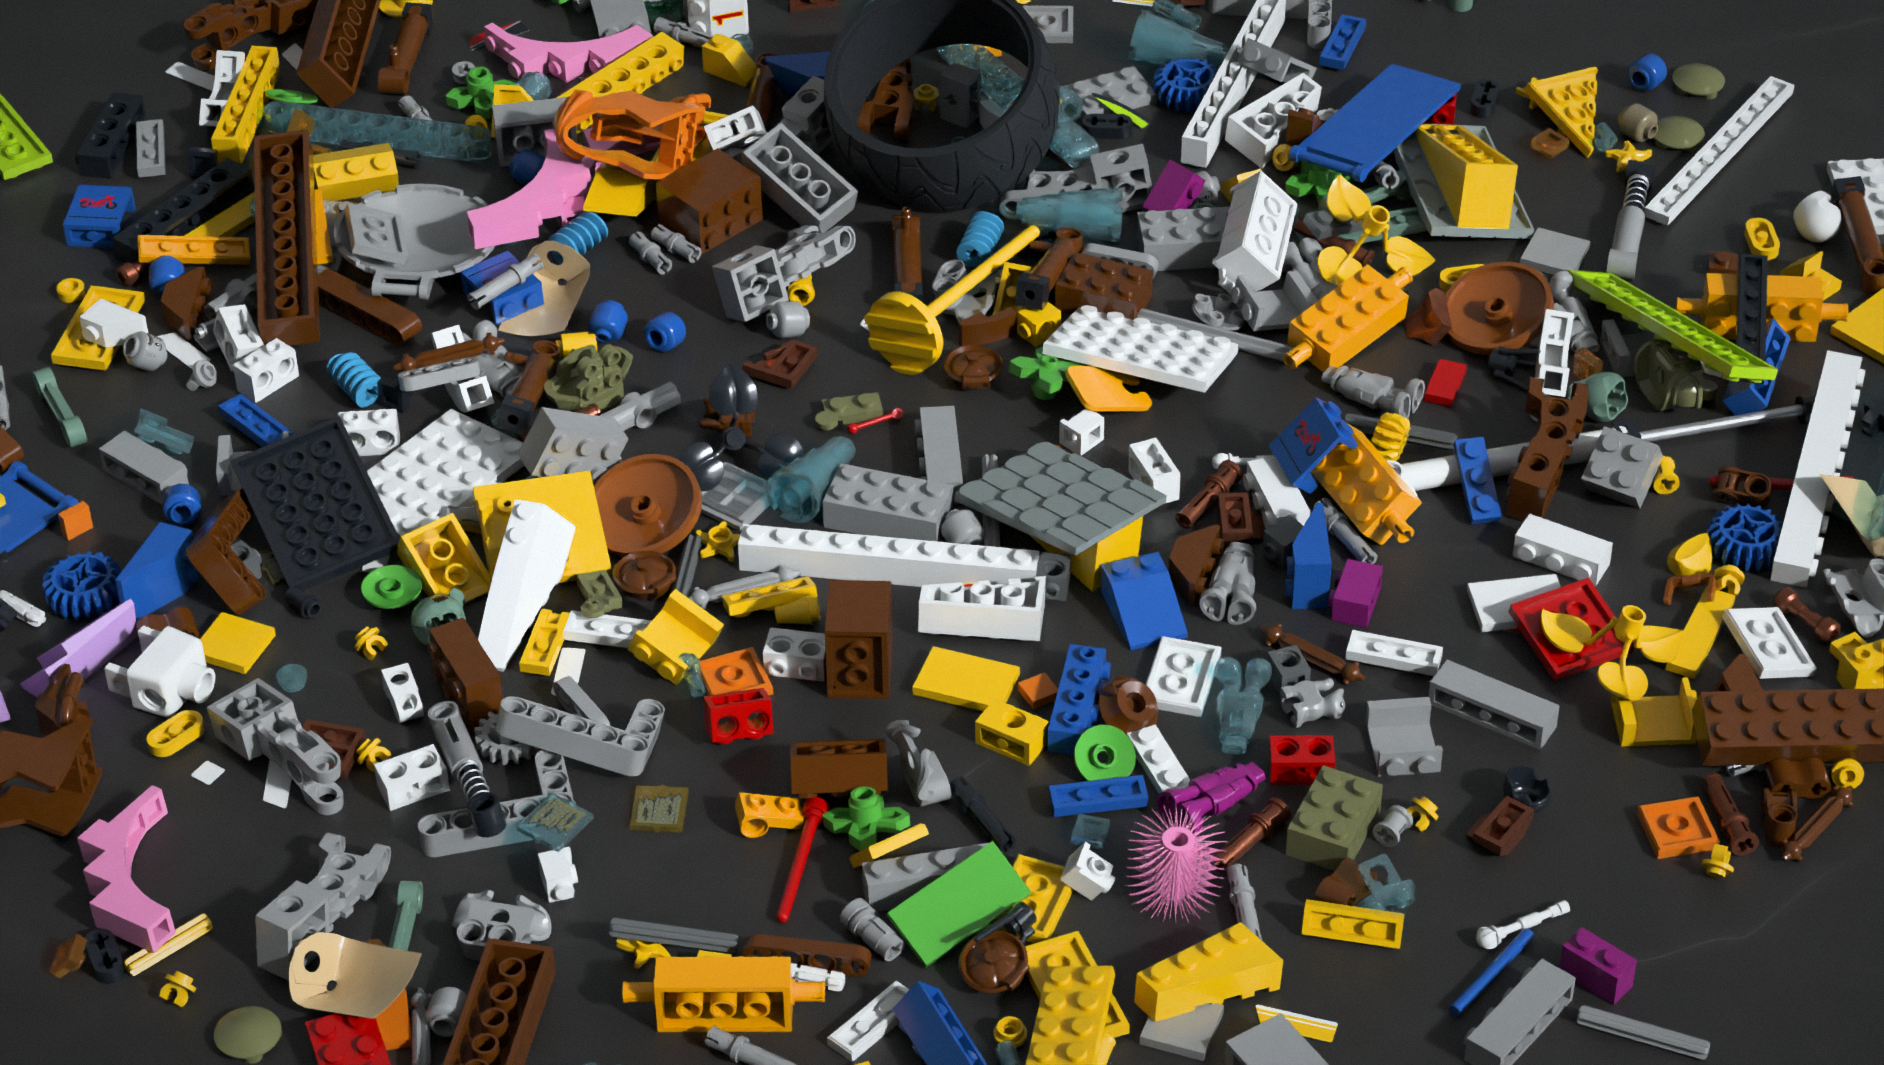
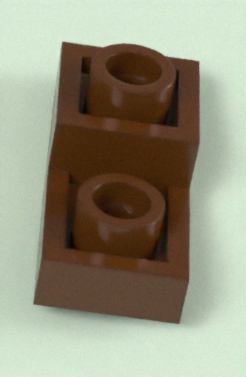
M1011 307L990 317L979 312L958 322L959 345L961 347L966 345H985L1016 335L1017 312Z

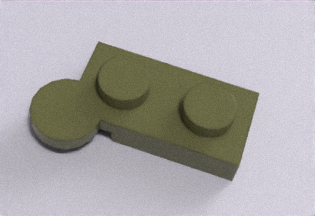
M878 392L864 393L861 395L823 399V411L815 416V424L818 428L828 431L835 428L838 421L840 424L865 422L883 416Z
M606 570L577 574V586L586 600L580 606L582 616L598 618L612 609L622 608V597Z

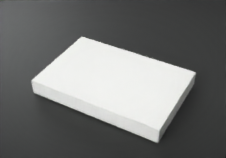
M1550 574L1468 583L1467 592L1481 632L1519 628L1508 612L1510 605L1560 588L1561 586L1557 575Z
M1779 607L1725 609L1722 618L1743 653L1746 654L1759 679L1814 676L1817 670L1815 664Z
M1162 636L1145 684L1154 693L1158 709L1201 717L1221 657L1222 647Z

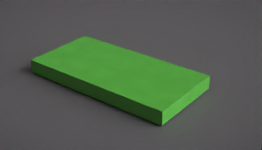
M991 841L889 911L887 917L923 966L927 968L1005 914L1018 902L1028 898L1032 892L996 844Z

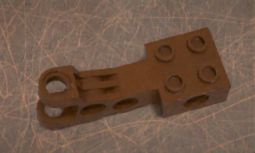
M231 0L230 4L222 6L218 2L203 8L188 17L183 23L186 37L189 40L195 41L194 39L207 37L206 42L191 52L193 66L201 71L214 69L216 67L217 50L227 51L250 35L269 29L279 35L298 28L308 27L311 25L318 0ZM207 56L210 57V58H208V59H206V60H200V58H203V57H207Z
M910 58L890 70L880 80L874 99L864 102L858 119V127L869 135L870 127L874 123L895 125V140H910L916 119L913 88H908V86L913 84Z
M1537 377L1529 378L1525 412L1538 419L1537 435L1532 438L1528 447H1522L1517 461L1520 464L1518 468L1513 467L1507 483L1511 485H1509L1504 497V502L1508 503L1505 515L1523 522L1529 514L1541 518L1544 517L1558 488L1563 472L1564 460L1569 459L1573 451V447H1570L1569 444L1572 445L1574 439L1579 438L1583 429V421L1587 410L1588 384L1573 383L1571 398L1564 399L1543 396L1544 379Z

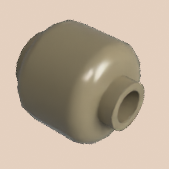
M1635 103L1624 107L1618 116L1619 131L1635 142L1642 143L1651 139L1658 131L1657 115L1654 111L1641 104Z

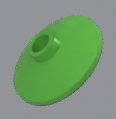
M283 89L265 91V96L282 104V110L294 112L295 109L298 110L299 106H307L318 102L317 96L305 92Z
M387 565L370 572L364 578L361 590L364 599L369 604L379 608L393 609L414 601L422 590V581L418 573L409 567Z
M1097 725L1087 729L1078 738L1074 749V760L1082 777L1087 781L1130 776L1135 766L1136 754L1130 738L1122 730L1111 725ZM1098 753H1102L1105 755L1106 763H1100L1098 761Z

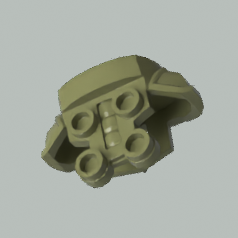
M1657 338L1648 340L1637 351L1634 361L1636 383L1645 399L1656 410L1664 411L1674 407L1699 409L1701 408L1702 400L1711 401L1715 399L1718 390L1717 383L1703 378L1704 368L1701 362L1689 358L1686 351L1674 349L1671 347V343H1664L1663 340ZM1675 354L1686 358L1676 360L1672 355Z
M593 344L576 350L572 349L569 355L558 363L557 376L547 380L544 384V392L549 401L561 410L576 412L595 403L599 407L600 412L603 413L617 405L624 397L623 380H625V376L629 372L633 355L627 350L611 344L605 345L598 353H596ZM578 358H579L580 360H579V362L577 363L576 368L573 369V370H571V369L573 368L574 364L576 363V361H577Z

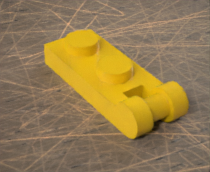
M541 609L519 662L520 672L550 676L564 642L563 631L570 612L563 611L561 614L552 613V610Z

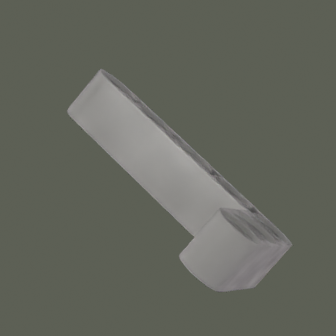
M1207 0L1206 9L1209 13L1215 15L1248 16L1257 0ZM1286 0L1285 18L1308 19L1307 44L1314 49H1323L1331 34L1332 0Z
M508 696L501 700L495 730L499 735L514 741L623 775L638 776L643 772L658 738L665 708L656 700L643 699L639 701L626 730H622L523 698Z
M543 749L536 754L535 766L540 795L500 802L506 820V827L496 836L489 838L478 836L467 808L430 814L421 818L418 822V834L422 853L429 857H440L570 833L576 824L567 833L563 830L559 834H557L558 830L556 827L548 831V827H544V825L536 827L539 821L534 824H528L530 819L552 798H557L574 807L564 757Z

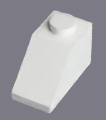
M104 299L98 300L79 317L83 338L103 347L124 345L127 338L136 332L144 331L148 333L144 315Z

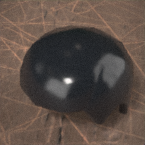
M1523 765L1509 768L1503 784L1504 798L1509 796L1533 808L1534 813L1548 806L1552 797V790L1548 785L1547 778L1543 780L1538 779L1534 767Z

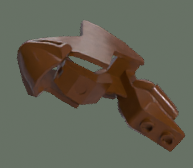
M64 663L59 672L52 677L45 691L37 697L35 710L39 729L45 737L38 738L6 730L0 732V789L9 779L20 777L50 791H54L48 793L12 785L0 796V828L29 824L65 837L79 823L100 781L103 767H96L90 727L94 719L89 718L87 703L77 701L80 689L84 688V681L80 673H71L70 664Z

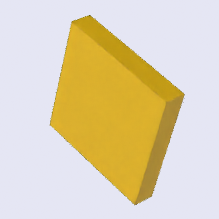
M221 612L200 640L203 644L206 663L246 674L276 636L274 627Z
M921 823L851 855L849 860L853 868L859 867L864 862H870L929 833L925 824Z

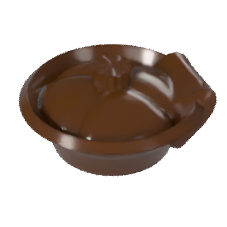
M966 345L953 350L946 356L944 369L963 391L981 390L989 388L993 379L1001 373L1003 359L996 351L988 347Z
M637 551L624 556L616 563L613 569V579L629 596L639 600L650 599L654 601L663 596L668 591L670 585L676 582V567L673 561L664 554L655 551Z
M1116 675L1097 690V694L1100 696V712L1107 725L1114 726L1127 735L1129 732L1157 724L1158 706L1155 695L1147 685L1139 682L1137 679Z
M996 930L979 942H975L973 937L963 947L959 956L958 965L963 980L973 989L984 993H998L1002 991L1011 993L1020 985L1026 971L1030 970L1028 954L1024 944L1016 936L1005 931Z

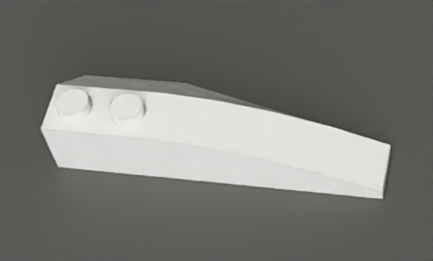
M515 499L495 566L478 641L497 671L504 672L522 643L521 639L525 632L535 622V616L541 606H545L551 590L561 580L575 534V525L542 503Z

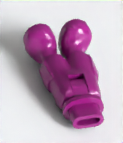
M1249 762L1245 765L1238 763L1234 767L1225 766L1213 771L1211 774L1207 773L1191 779L1187 787L1170 788L1160 792L1156 799L1157 807L1160 814L1166 820H1168V817L1170 820L1171 817L1172 819L1175 818L1177 808L1178 827L1180 825V817V827H1182L1184 818L1187 825L1191 819V821L1193 820L1190 828L1191 831L1194 825L1196 827L1201 822L1202 816L1205 813L1216 817L1229 810L1236 802L1246 797L1250 792L1255 791L1258 784L1266 779L1263 770L1254 762ZM1202 824L1195 828L1192 833L1194 834L1195 831L1196 833L1202 829Z

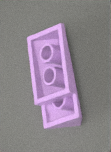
M131 598L104 613L37 657L43 669L21 682L22 688L38 697L45 691L52 677L59 672L64 663L70 664L71 673H80L83 681L89 678L138 637L135 607Z

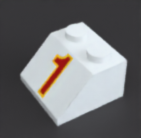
M687 0L689 28L712 36L718 33L729 38L747 35L749 32L747 0Z

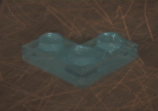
M140 408L134 430L135 433L139 434L138 437L149 443H154L155 441L166 445V449L177 454H182V451L190 453L194 436L167 426L168 419Z

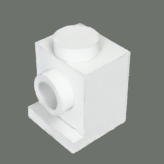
M1086 408L1079 414L1074 415L1069 421L1065 419L1060 421L1059 443L1080 456L1104 440V417L1097 412Z
M1084 842L1068 857L1060 881L1092 901L1101 892L1105 894L1110 890L1115 877L1111 875L1113 865L1089 850L1091 845Z
M570 847L538 853L540 876L549 903L573 898L575 892L573 884L578 883L575 865L572 864Z

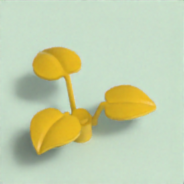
M1342 175L1337 176L1327 193V208L1330 214L1340 222H1349L1352 219L1357 223L1362 221L1363 234L1348 255L1342 248L1335 246L1327 247L1321 251L1317 259V266L1322 279L1326 283L1339 286L1363 268L1361 263L1352 257L1367 236H1378L1382 231L1383 251L1388 253L1386 264L1394 273L1399 268L1405 267L1406 271L1409 270L1412 276H1415L1434 263L1435 259L1413 241L1401 236L1391 237L1388 240V230L1390 228V225L1387 224L1390 220L1388 210L1379 205L1371 207L1369 198L1362 190L1349 183Z
M1633 605L1623 607L1619 618L1612 617L1610 623L1593 637H1591L1592 631L1589 625L1580 618L1568 614L1552 613L1545 609L1541 612V626L1546 638L1554 646L1567 652H1581L1584 644L1588 646L1594 644L1614 627L1617 639L1625 642L1619 664L1614 662L1603 663L1598 669L1597 677L1600 684L1606 690L1630 700L1641 699L1648 688V679L1643 670L1636 666H1626L1625 662L1631 642L1634 643L1635 648H1640L1641 653L1646 658L1666 663L1673 661L1678 655L1684 635V630L1643 625L1646 614L1642 609Z

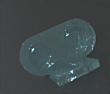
M1383 853L1358 865V871L1372 895L1363 899L1356 907L1386 911L1385 907L1389 905H1397L1401 909L1415 901L1414 893L1416 886L1411 879L1401 880L1387 854ZM1373 866H1382L1387 870L1388 878L1386 881L1388 885L1383 886L1381 882L1374 880L1370 876V869Z

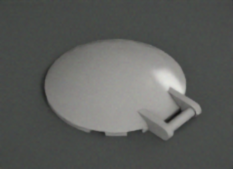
M437 184L395 186V191L385 193L376 190L362 196L361 202L357 204L400 215L408 252L405 265L397 263L387 264L380 259L371 257L361 258L352 253L345 209L338 216L334 226V240L338 251L354 266L375 274L371 292L372 296L381 297L382 294L419 296V299L428 300L435 278L455 274L476 265L486 258L495 247L475 249L468 235L466 212L489 205L477 196L470 198L463 195V190ZM387 278L418 280L420 285L386 283Z

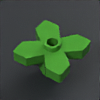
M475 67L465 77L467 87L453 88L446 94V104L457 109L475 105L476 115L490 119L493 114L494 84L516 85V83L505 79L493 82V76L489 69Z
M1302 162V174L1292 175L1287 180L1285 192L1297 197L1315 193L1319 203L1327 195L1330 186L1337 176L1342 175L1351 184L1355 180H1353L1352 176Z
M1043 347L1035 350L1034 358L1019 356L1010 360L1009 372L1019 378H1032L1031 388L1033 395L1042 400L1055 398V395L1062 388V382H1069L1065 373L1070 366H1084L1074 361H1058L1057 357L1042 354Z
M867 786L858 787L851 792V797L848 800L849 808L836 807L822 815L825 828L833 833L849 832L850 845L859 851L877 843V832L898 833L910 826L908 812L900 807L884 808L883 796L876 794L875 789Z

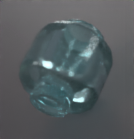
M538 71L526 72L516 83L534 101L548 99L552 93L550 80Z
M1059 86L1058 122L1070 124L1080 117L1083 111V102L1081 97L1072 89Z

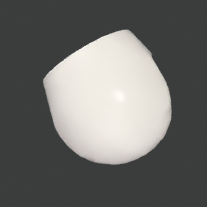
M1824 191L1814 192L1804 198L1793 213V220L1797 230L1805 239L1811 242L1822 243L1828 241L1841 228V212L1837 206L1831 204L1832 197Z

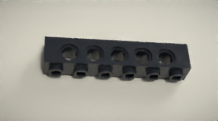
M226 158L114 236L112 239L116 259L123 263L129 262L132 264L138 261V235L184 236L233 206L254 191L251 169L230 158Z

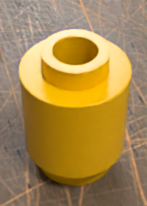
M588 331L561 334V340H556V344L560 347L559 357H563V359L569 355L572 349L576 350L592 344L595 346L597 353L595 334H588Z

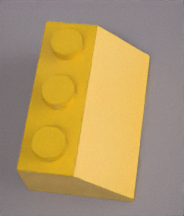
M390 143L313 155L316 190L321 189L324 200L337 201L362 197L376 190L385 193L395 191V186L399 185L398 171Z

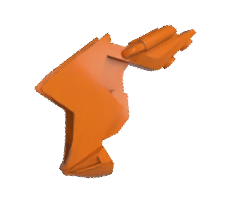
M575 89L571 96L560 104L553 119L554 135L560 150L567 157L579 161L586 156L618 166L644 179H663L694 162L692 161L693 150L707 136L705 128L700 125L704 122L705 107H711V97L706 93H699L663 102L653 100L633 91L593 97V94L589 91ZM590 115H592L593 125L590 131V138L596 141L623 140L642 144L643 134L661 138L658 161H647L624 150L591 149L571 140L568 137V131L575 125L589 119Z

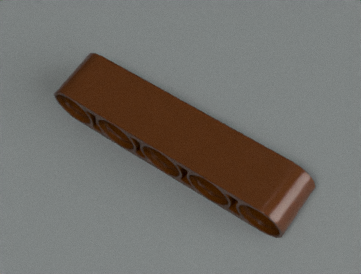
M324 269L318 274L319 305L396 346H402L421 332L422 323L419 317L412 311L383 296H372L370 289L331 269Z

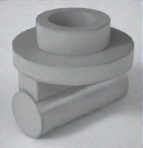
M207 360L197 361L193 366V373L186 384L187 388L191 391H196L199 386L206 388L213 386L217 381L215 367Z

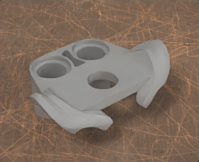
M955 259L942 264L932 284L935 298H938L967 275L963 261ZM1002 270L987 276L942 313L955 315L958 322L979 312L986 315L994 303V294L1000 285ZM979 292H986V294L982 297H973L975 294Z
M1872 559L1864 575L1859 574L1857 569L1843 570L1835 573L1831 572L1830 569H1824L1823 573L1827 585L1833 590L1841 609L1851 620L1856 630L1865 638L1875 635L1880 630L1884 621V560ZM1845 594H1852L1859 599V601L1850 600L1846 597Z
M909 720L891 722L886 727L885 733L899 747L903 775L917 805L923 807L951 799L948 778L935 752L925 748L919 754L912 738L918 737L920 729L909 725Z
M489 889L481 893L466 894L458 904L452 926L457 928L456 934L463 954L469 959L478 961L481 960L488 938L530 944L531 941H542L549 938L552 929L549 914L541 905L530 901L522 895H517L516 897L518 906L492 902L494 891ZM500 912L507 913L510 916L507 923L491 921V919ZM472 937H479L477 940L468 941Z

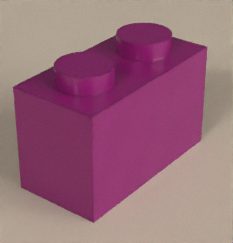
M1169 160L1142 207L1149 211L1190 209L1195 198L1201 194L1206 180L1176 162Z
M1347 559L1344 570H1338L1335 581L1337 589H1331L1328 599V607L1332 608V621L1367 628L1381 590L1383 566Z
M1581 927L1562 945L1559 968L1576 977L1575 982L1614 1005L1633 987L1637 960Z

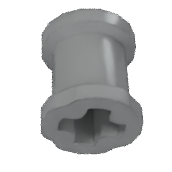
M1393 805L1388 808L1385 819L1382 822H1378L1373 828L1375 839L1386 847L1396 846L1400 841V834L1413 824L1412 815L1399 805Z

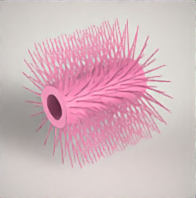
M1177 808L1175 823L1173 825L1172 821L1170 828H1168L1167 823L1165 824L1162 818L1160 819L1167 828L1166 831L1160 825L1158 826L1154 820L1152 821L1146 816L1145 818L1155 824L1162 833L1142 824L1141 826L1147 828L1156 836L1135 832L1149 840H1129L1140 843L1145 847L1128 849L1137 851L1144 856L1127 858L1136 860L1143 865L1126 868L1138 870L1143 874L1126 877L1146 881L1125 886H1151L1133 894L1139 895L1143 892L1155 891L1146 897L1148 899L1160 893V896L1151 903L1152 905L1163 896L1164 899L1160 902L1162 907L1168 899L1169 902L1171 900L1172 909V901L1174 900L1176 922L1177 906L1179 903L1180 907L1182 898L1185 905L1187 903L1190 910H1193L1184 898L1185 896L1190 898L1192 902L1194 901L1196 905L1198 903L1191 897L1192 895L1196 899L1198 897L1200 900L1203 899L1205 902H1210L1197 892L1220 897V895L1213 894L1202 887H1222L1211 884L1206 880L1214 878L1223 879V877L1214 876L1208 871L1224 870V868L1215 867L1209 862L1225 861V859H1219L1210 854L1218 851L1226 852V850L1207 846L1227 841H1202L1212 835L1220 834L1217 832L1198 837L1197 835L1208 829L1207 827L1197 833L1195 831L1193 834L1192 831L1203 823L1204 818L1190 831L1185 818L1182 827H1180V817V825L1178 827Z

